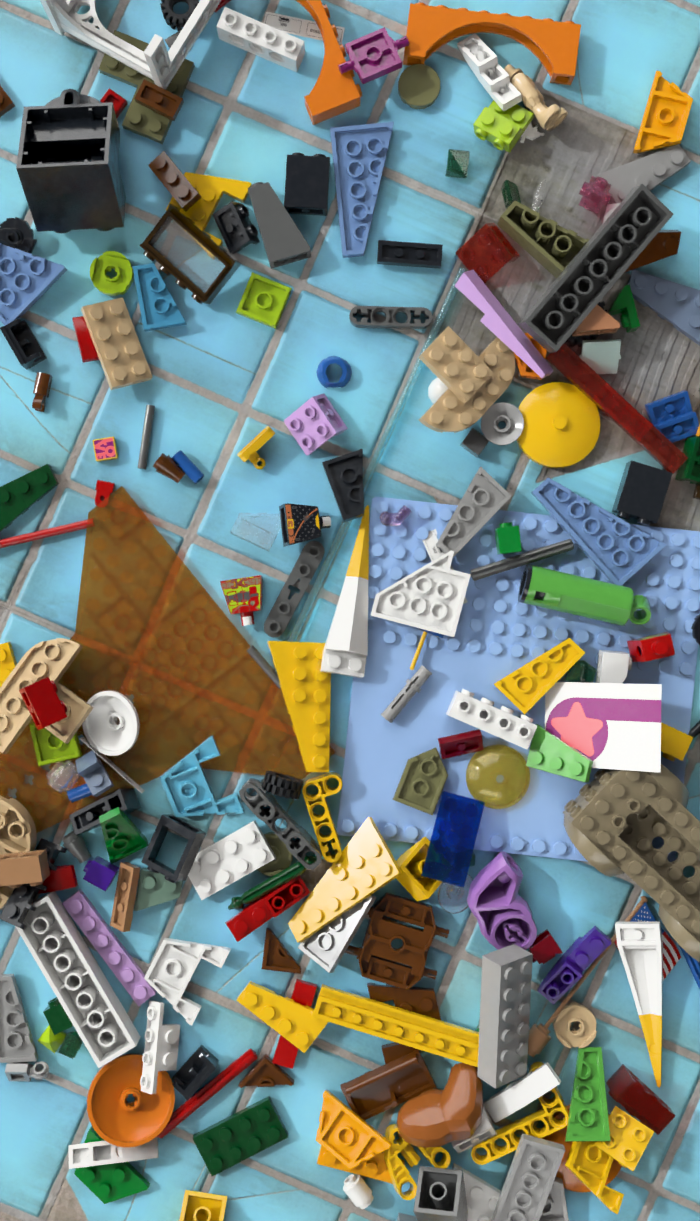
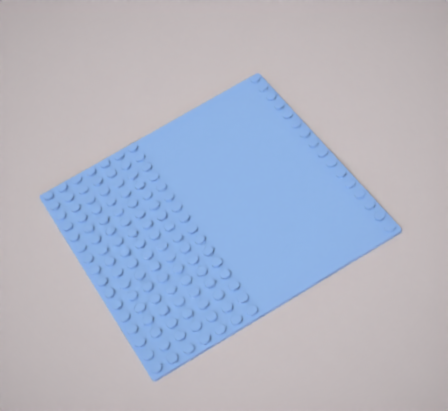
M374 497L372 499L369 524L368 656L366 657L364 677H353L337 834L353 837L368 817H372L384 840L417 843L423 837H426L436 846L493 852L504 851L512 854L587 861L574 846L565 830L563 811L565 810V805L570 800H575L580 795V789L595 779V773L601 768H592L589 782H582L528 767L526 763L531 743L527 750L481 729L484 750L442 759L438 738L478 730L474 726L448 716L446 712L455 691L461 692L462 689L474 693L473 698L481 701L482 697L494 702L493 707L501 709L502 706L514 711L512 715L520 718L523 714L534 719L533 724H539L545 728V694L524 714L494 683L568 638L573 640L585 654L557 682L596 683L599 650L623 651L628 653L630 657L627 641L668 632L671 634L675 655L647 662H632L631 670H628L623 684H662L661 722L688 735L699 645L692 636L693 629L691 627L695 621L694 618L700 614V531L630 524L638 530L649 534L652 538L666 544L661 551L622 585L632 588L634 596L642 595L648 599L651 618L645 624H634L629 618L625 625H617L518 602L519 586L526 565L476 581L470 576L465 595L467 603L462 606L455 636L444 635L443 638L427 633L414 670H411L410 666L423 631L409 625L371 616L375 596L382 590L432 562L422 540L426 539L429 531L434 529L437 531V538L439 540L458 505ZM498 510L453 557L451 562L453 570L470 574L472 569L571 539L574 545L573 550L529 563V565L613 584L551 515ZM513 522V526H519L522 551L519 553L497 555L494 529L500 528L501 523ZM423 665L432 675L420 687L421 691L415 693L393 722L390 723L381 713L385 711L407 684V679L410 680L419 670L420 666ZM436 747L448 777L433 815L397 802L393 800L408 759ZM661 752V764L684 784L687 752L683 761L675 759L674 762L662 757L663 752ZM655 837L652 840V846L656 849L661 848L664 844V840L661 837ZM676 851L668 854V861L676 860Z

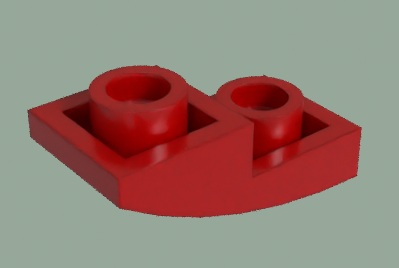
M73 317V326L82 362L99 360L84 317Z
M74 865L57 866L56 871L50 870V876L43 883L47 889L46 891L40 889L38 894L78 886Z

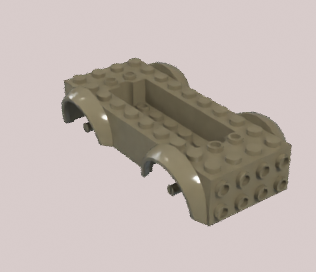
M662 764L661 773L599 769L594 775L595 779L590 784L584 785L579 791L580 795L575 800H570L564 807V827L570 840L582 856L599 872L609 877L626 873L659 904L658 915L665 928L692 958L700 962V821L686 809L689 799L688 789L677 776ZM655 837H661L664 840L663 846L659 849L652 846V840ZM676 851L678 853L677 859L672 862L668 861V854ZM686 866L694 867L695 873L692 877L688 878L683 875V870Z

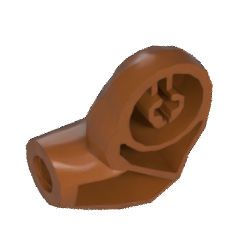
M465 1063L455 1064L451 1068L444 1090L430 1089L424 1091L402 1105L398 1112L397 1128L405 1142L414 1146L428 1148L441 1147L452 1141L472 1137L481 1123L483 1112V1080L477 1077L478 1067Z

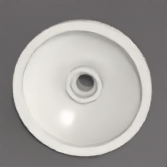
M102 691L93 695L87 703L94 708L82 723L88 742L94 749L105 755L116 756L127 752L137 741L140 729L139 717L134 705L126 696L116 691Z

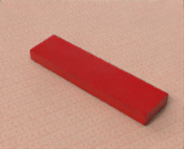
M296 979L291 999L303 1006L311 1007L317 984ZM280 1035L272 1063L293 1069L298 1048Z

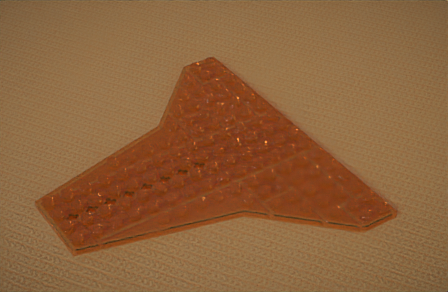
M121 486L88 512L87 522L92 523L87 524L76 628L74 635L70 639L82 645L83 648L59 680L62 685L85 702H88L93 695L102 691H116L124 696L125 694L129 696L134 695L132 701L134 702L133 705L138 713L140 723L137 741L130 750L123 754L105 756L140 786L162 776L206 739L214 736L220 750V756L201 762L203 769L265 775L266 771H273L297 779L305 778L311 772H306L298 740L293 730V724L281 688L279 689L246 651L251 645L200 584L126 489ZM33 719L28 723L8 753L2 754L0 752V795L7 799L14 798L9 797L8 789L9 787L10 789H17L15 793L17 797L14 799L20 802L30 813L36 827V833L70 818V814L118 789L135 788L99 756L114 786L97 797L91 795L71 803L67 791L86 784L84 778L77 772L75 760L78 758L52 763L49 766V772L42 770V766H38L29 724L34 723ZM81 725L77 730L78 736L83 735L86 738L83 726ZM84 742L83 745L80 744L82 756L92 751ZM331 745L329 758L336 753ZM26 774L34 776L32 779L33 785L25 783L24 776Z

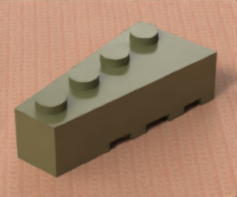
M516 200L500 216L497 224L556 278L589 241V239L585 240L578 236V233L557 225V222L540 216V213Z

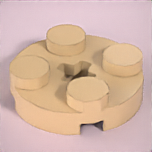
M576 1002L565 1005L552 1022L556 1037L568 1048H584L596 1037L597 1023L594 1015L587 1007ZM572 1022H580L578 1030H570Z

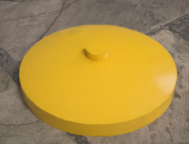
M551 382L541 385L532 390L518 407L523 415L524 428L517 439V443L523 453L539 465L549 468H564L574 465L592 451L600 433L598 409L591 397L575 385L564 382Z

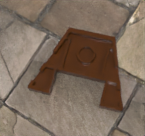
M367 983L370 999L379 1002L394 1000L395 1007L441 1020L434 988L411 987L406 990L389 984L376 985L375 983ZM396 1042L382 1045L385 1064L416 1050V1048Z

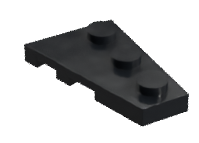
M363 449L322 462L343 522L345 523L364 516Z

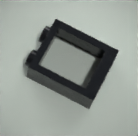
M172 814L162 815L141 862L148 866V870L165 875L164 878L169 882L185 881L206 836V832ZM169 829L189 839L176 870L155 860Z

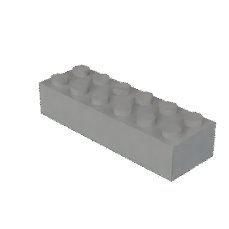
M515 944L482 956L477 1077L495 1089L527 1074L533 954Z

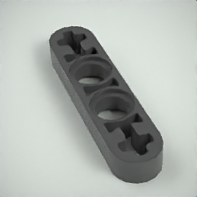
M355 306L349 314L351 324L358 328L426 329L430 326L433 318L431 311L423 307ZM357 312H361L362 316H368V312H371V323L368 322V318H361V322H357V319L353 316H356ZM377 312H383L386 315V320L383 323L375 321L374 315ZM402 312L407 315L408 319L405 323H398L395 316ZM411 313H414L413 317H420L423 313L428 318L425 320V323H421L420 319H414V324H410Z

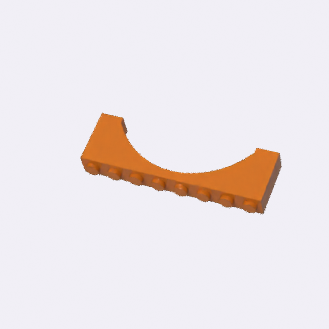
M295 0L315 20L321 32L325 48L324 61L318 80L310 94L304 96L305 107L312 124L315 125L359 107L360 97L363 95L359 84L354 83L353 69L343 74L339 71L338 65L346 62V52L344 46L338 44L336 39L338 38V33L335 25H331L329 22L330 13L327 5H323L321 0Z
M420 2L410 3L406 34L409 46H405L403 65L424 64L441 46L460 36L473 33H494L509 37L528 48L547 70L550 76V83L571 85L576 71L581 24H575L572 21L558 22L550 18L541 20L533 19L530 16L517 17L511 16L508 13L493 14L485 10L477 12L469 11L466 8L452 9L444 5L428 6Z

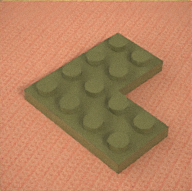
M114 30L113 35L142 51H145L149 45L146 42ZM104 54L99 67L100 73L137 88L123 120V128L163 144L172 120L137 103L134 99L144 79L155 84L154 81L111 56ZM184 59L166 88L167 91L182 98L195 67L194 62Z

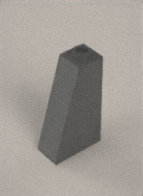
M257 182L248 188L270 268L310 258V246L269 182Z

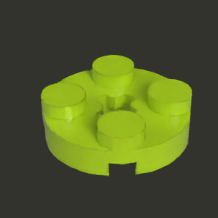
M106 251L98 258L96 257L90 266V278L94 286L105 295H123L133 283L134 272L132 265L119 252ZM115 269L117 276L110 279L106 273Z

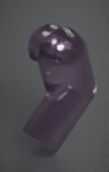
M404 505L397 513L382 512L379 518L385 526H399L412 511Z

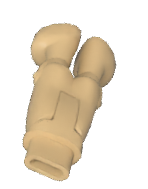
M508 64L504 70L509 74L510 83L521 93L526 108L533 111L538 123L544 130L550 131L556 128L566 118L568 112L557 104L547 107L543 95L533 80L525 75L520 68L515 69L511 64Z

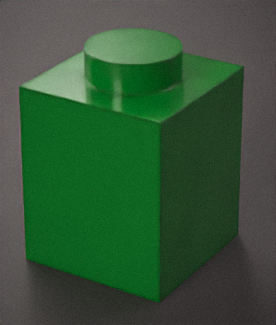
M513 522L501 523L500 528L494 529L497 555L519 553L522 551L519 526H513Z

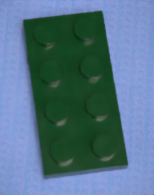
M268 1096L194 1134L192 1139L211 1176H214L288 1138V1132L271 1098Z

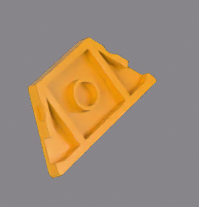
M656 71L633 153L677 145L681 143L693 98L687 93L682 92L673 82L670 84L662 77L660 71Z
M324 1091L316 1141L346 1167L352 1169L393 1145L330 1091Z

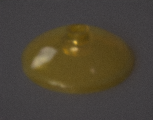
M490 745L484 747V750L478 751L473 755L466 769V784L470 794L477 802L492 809H504L515 805L524 797L529 787L530 771L529 767L526 766L527 762L519 752L509 746ZM498 775H503L504 779L502 782L496 781Z

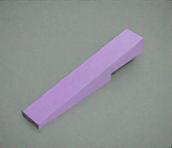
M474 270L464 272L455 284V287L485 314L480 321L541 378L551 375L554 370Z

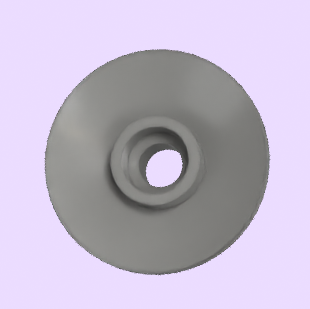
M506 402L493 404L481 419L483 435L488 441L496 445L513 443L520 437L524 428V419L520 410ZM500 422L506 423V427L504 429H500L498 427V424Z

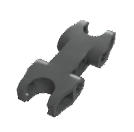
M250 778L239 791L242 801L260 820L269 826L284 842L289 852L305 868L314 870L322 862V852L318 843L303 827L299 826L277 803L276 798L270 792L262 789V784L258 780ZM253 788L256 790L257 795L251 796L247 789ZM263 806H270V809H263ZM282 818L286 820L287 826L279 828L275 821ZM310 851L314 852L317 856L316 862L312 864L305 861L306 853Z

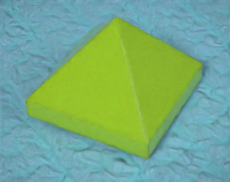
M49 1025L38 1039V1042L55 1053L68 1035L63 1031L54 1035Z

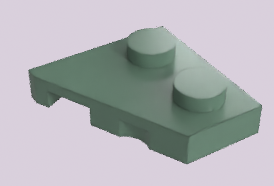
M142 868L134 910H142L180 898L183 881L172 883L164 878L165 875Z

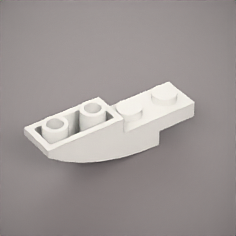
M158 1137L136 1147H119L107 1141L68 1145L69 1169L159 1158Z

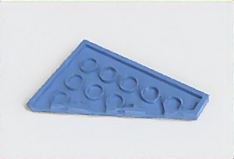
M0 243V321L7 325L16 319H20L67 269L61 264Z

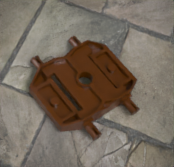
M386 892L374 906H371L367 913L370 919L362 946L358 948L349 945L345 953L357 956L362 977L406 990L420 981L423 976L435 980L437 970L425 967L427 954L433 937L438 935L448 938L449 929L435 925L431 905ZM386 916L423 927V931L382 919V917ZM395 938L402 939V947L394 948L391 945L392 940Z

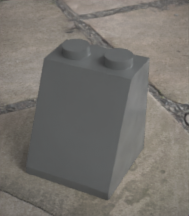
M419 1167L413 1211L418 1221H467L468 1209L462 1170Z

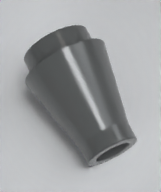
M72 831L63 837V846L80 863L85 862L91 857L82 834L76 835Z

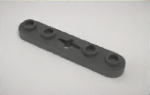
M310 541L304 546L264 623V631L268 636L273 638L279 637L288 626L324 557V547L320 542ZM300 579V582L298 584V589L300 590L299 594L294 593L292 598L289 600L288 597L291 592V590L288 589L289 586H294L297 580Z

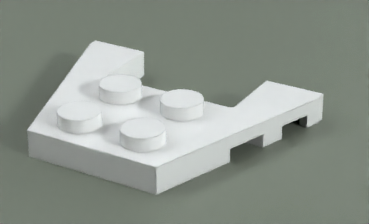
M164 938L144 979L163 998L165 997L173 1005L174 1010L177 1013L179 1012L186 1019V1022L192 1026L201 1009V1005L182 995L201 959L222 968L231 948Z

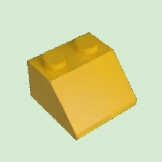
M423 837L396 860L402 871V874L396 877V879L416 901L429 899L454 868L426 837Z
M185 1190L179 1221H224L227 1196Z

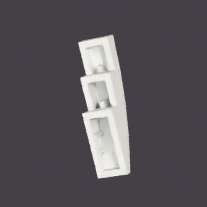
M476 33L457 43L458 49L473 73L503 111L522 101L521 93L510 83L509 74L498 64L497 55Z
M547 1062L534 1072L531 1071L518 1081L512 1082L483 1102V1106L496 1123L559 1085L561 1080Z

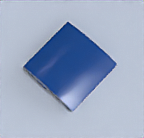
M683 390L645 404L649 421L653 424L652 429L660 447L697 433L699 422L696 412L692 410L688 391Z

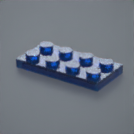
M443 791L421 876L464 888L485 802Z

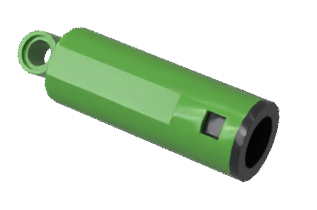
M529 564L524 569L519 586L518 602L617 625H625L629 618L632 623L642 625L651 618L648 599L642 595L634 596L632 588Z

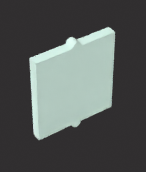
M621 339L583 340L582 352L579 356L581 360L580 375L616 374L619 359H621Z

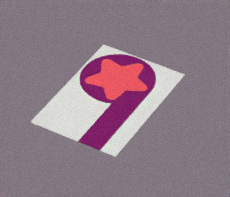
M556 682L545 693V730L593 761L592 768L661 773L662 684Z

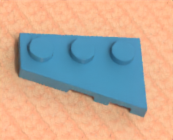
M155 264L133 266L144 331L187 325Z

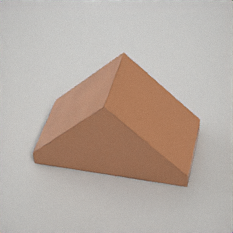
M596 305L572 333V336L615 333L620 329V323L599 305Z

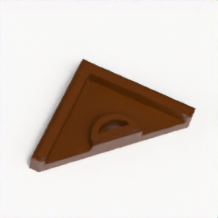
M267 928L262 969L301 974V967L273 931Z
M265 1054L239 1082L238 1086L240 1088L244 1086H292L294 1079L277 1064L272 1063V1059Z

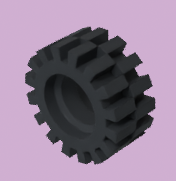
M161 0V10L167 25L170 24L174 30L175 27H177L178 31L182 30V27L185 26L198 5L199 0ZM179 2H186L189 5V9L184 14H176L173 11L174 5Z
M266 771L262 789L280 797L299 799L304 781L288 774Z

